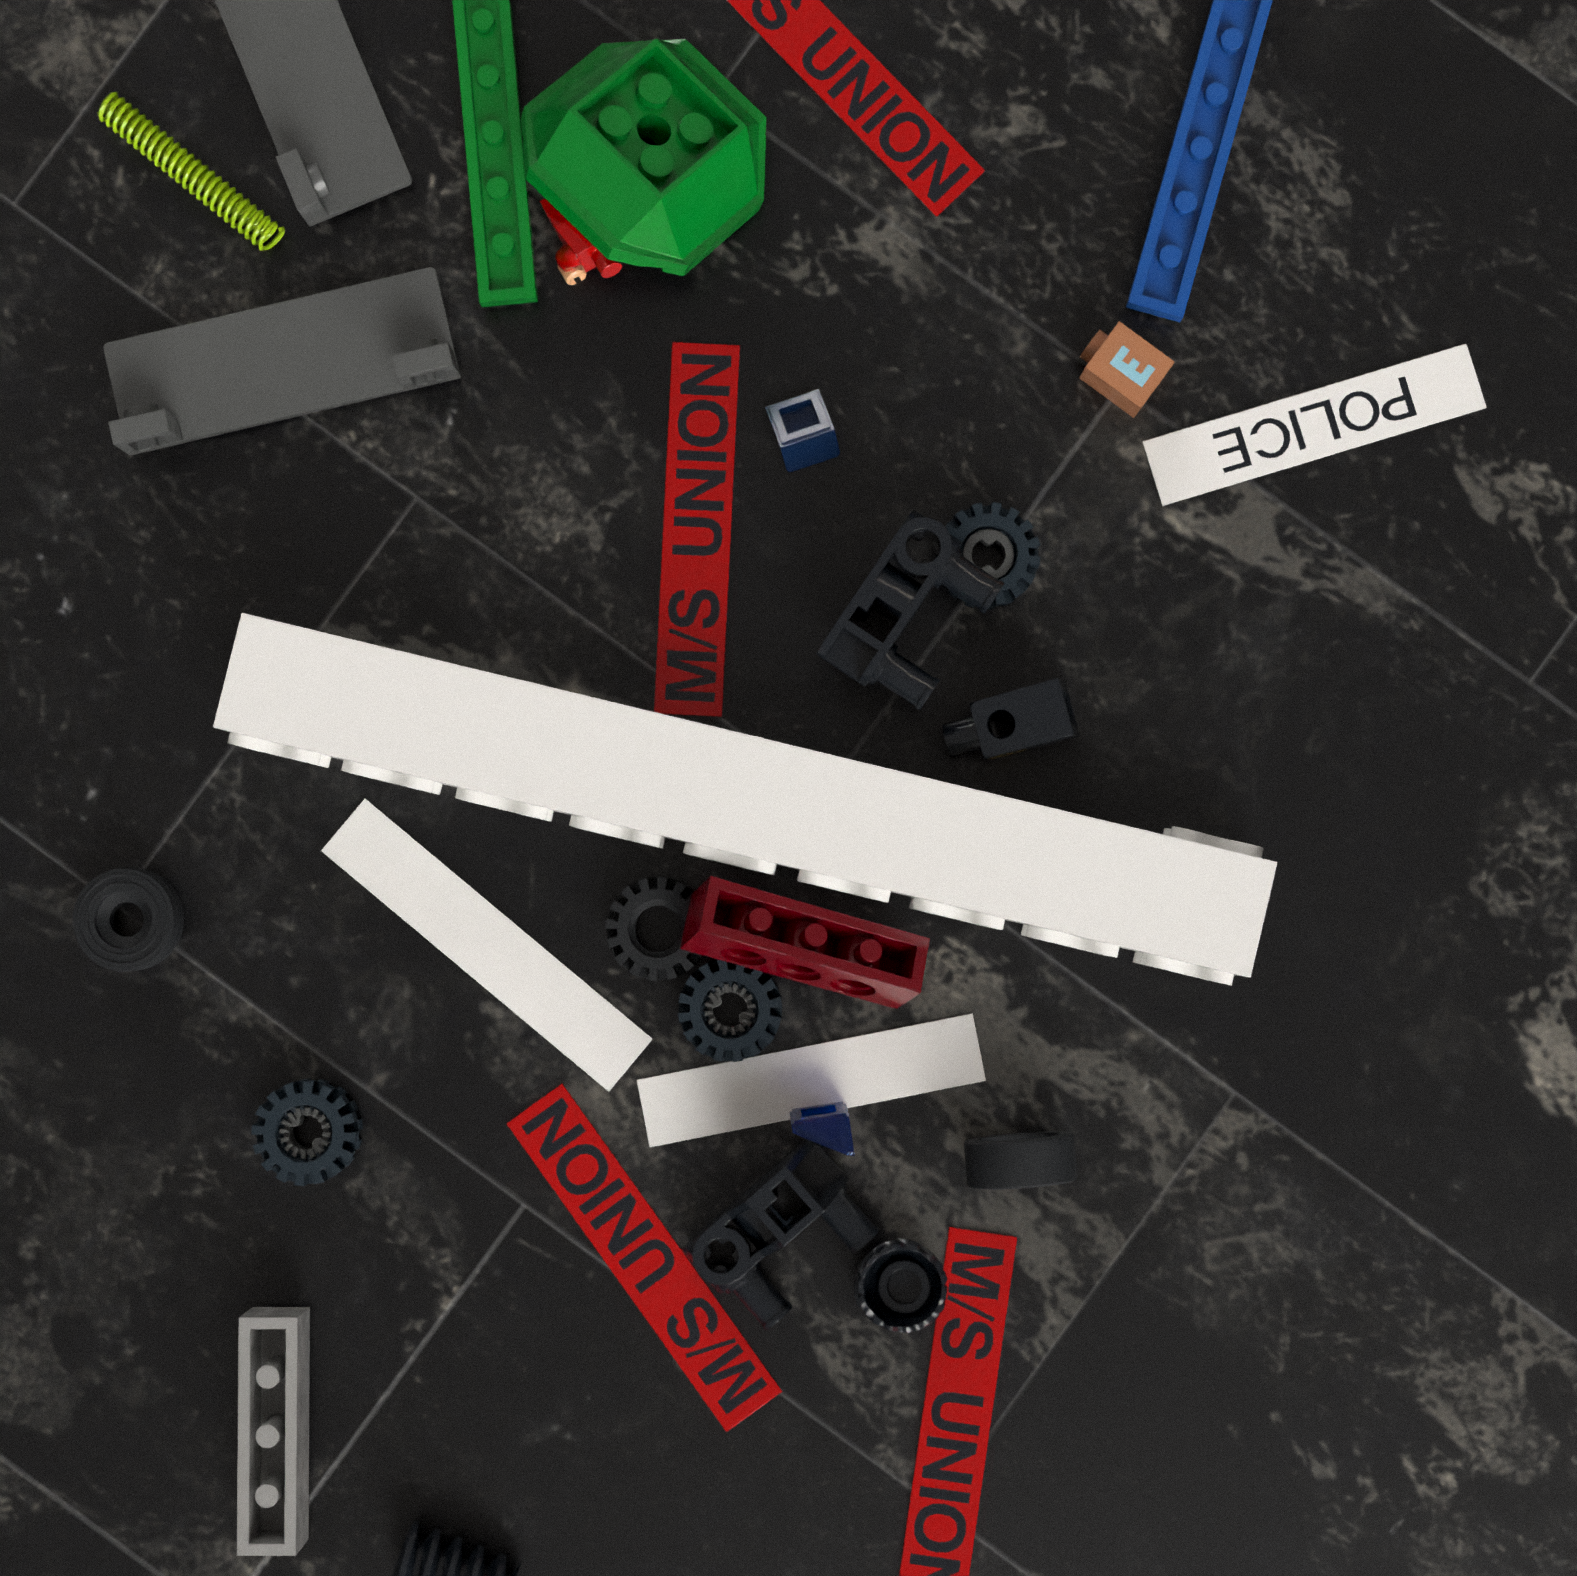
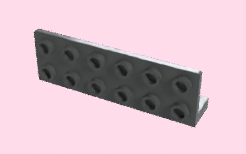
M215 0L279 156H276L278 165L296 208L309 227L412 184V177L338 0Z
M432 267L106 343L103 347L119 416L118 420L108 422L113 445L130 456L461 378L438 275Z

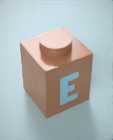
M1119 321L1109 335L1100 329L1082 352L1080 358L1088 364L1084 368L1080 379L1134 418L1175 362Z

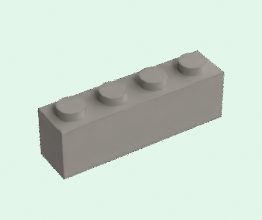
M252 1307L239 1317L237 1556H296L309 1539L310 1307Z

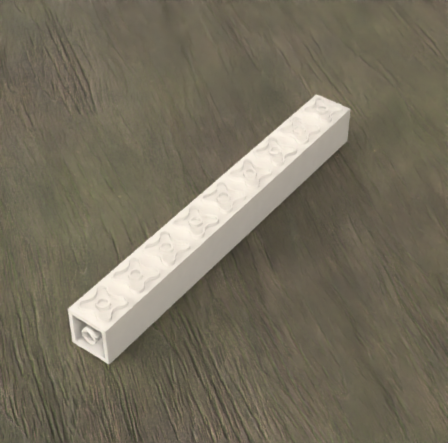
M241 613L213 725L214 728L230 732L227 743L326 768H329L332 757L343 760L341 771L437 795H440L442 785L444 784L456 787L455 798L549 822L552 821L553 813L556 811L571 815L569 826L661 849H663L665 838L684 842L683 853L686 855L775 876L777 865L799 870L798 882L885 903L889 902L890 893H896L911 897L910 909L997 930H1003L1005 920L1023 924L1022 936L1115 958L1118 956L1119 948L1135 951L1134 963L1231 986L1234 975L1251 978L1278 863L1262 858L1264 848L1244 842L1220 838L1172 826V829L1164 828L1163 834L245 613Z

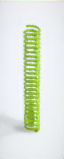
M111 92L106 96L97 114L101 122H106L107 127L113 128L114 133H119L120 137L126 139L128 144H133L135 150H140L142 155H147L149 161H154L156 167H161L163 172H168V176L175 178L177 184L182 183V187L189 189L191 195L196 194V199L203 200V204L210 206L212 212L217 211L218 217H224L226 223L231 222V227L238 228V233L245 234V238L247 240L251 239L253 245H258L260 251L269 250L280 241L285 233L284 226L278 227L277 221L271 222V216H264L263 209L257 211V205H250V199H243V193L236 194V188H229L228 181L222 183V176L215 177L214 170L208 171V165H202L201 159L194 160V153L188 154V149L181 148L180 142L174 143L173 136L167 137L166 131L160 132V126H153V120H146L145 114L139 115V109H132V103L125 104V98H118V92ZM278 227L279 232L270 243L263 246V243L275 233Z

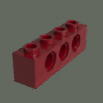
M710 876L691 894L680 949L898 1009L921 993L930 938Z

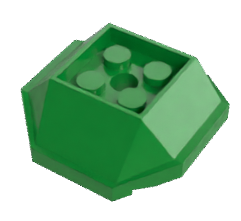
M656 38L647 41L602 43L524 106L521 116L525 179L608 260L634 266L661 268L662 272L684 276L760 210L764 201L766 116L686 39L660 40ZM641 138L650 139L657 145L647 144Z

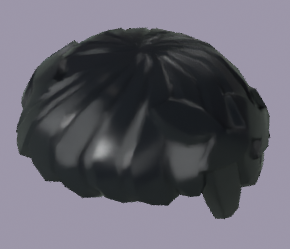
M894 1239L879 1244L863 1258L855 1274L854 1296L857 1305L862 1308L868 1319L873 1323L893 1332L910 1333L927 1327L938 1318L946 1305V1282L948 1279L943 1270V1265L930 1250L910 1239Z

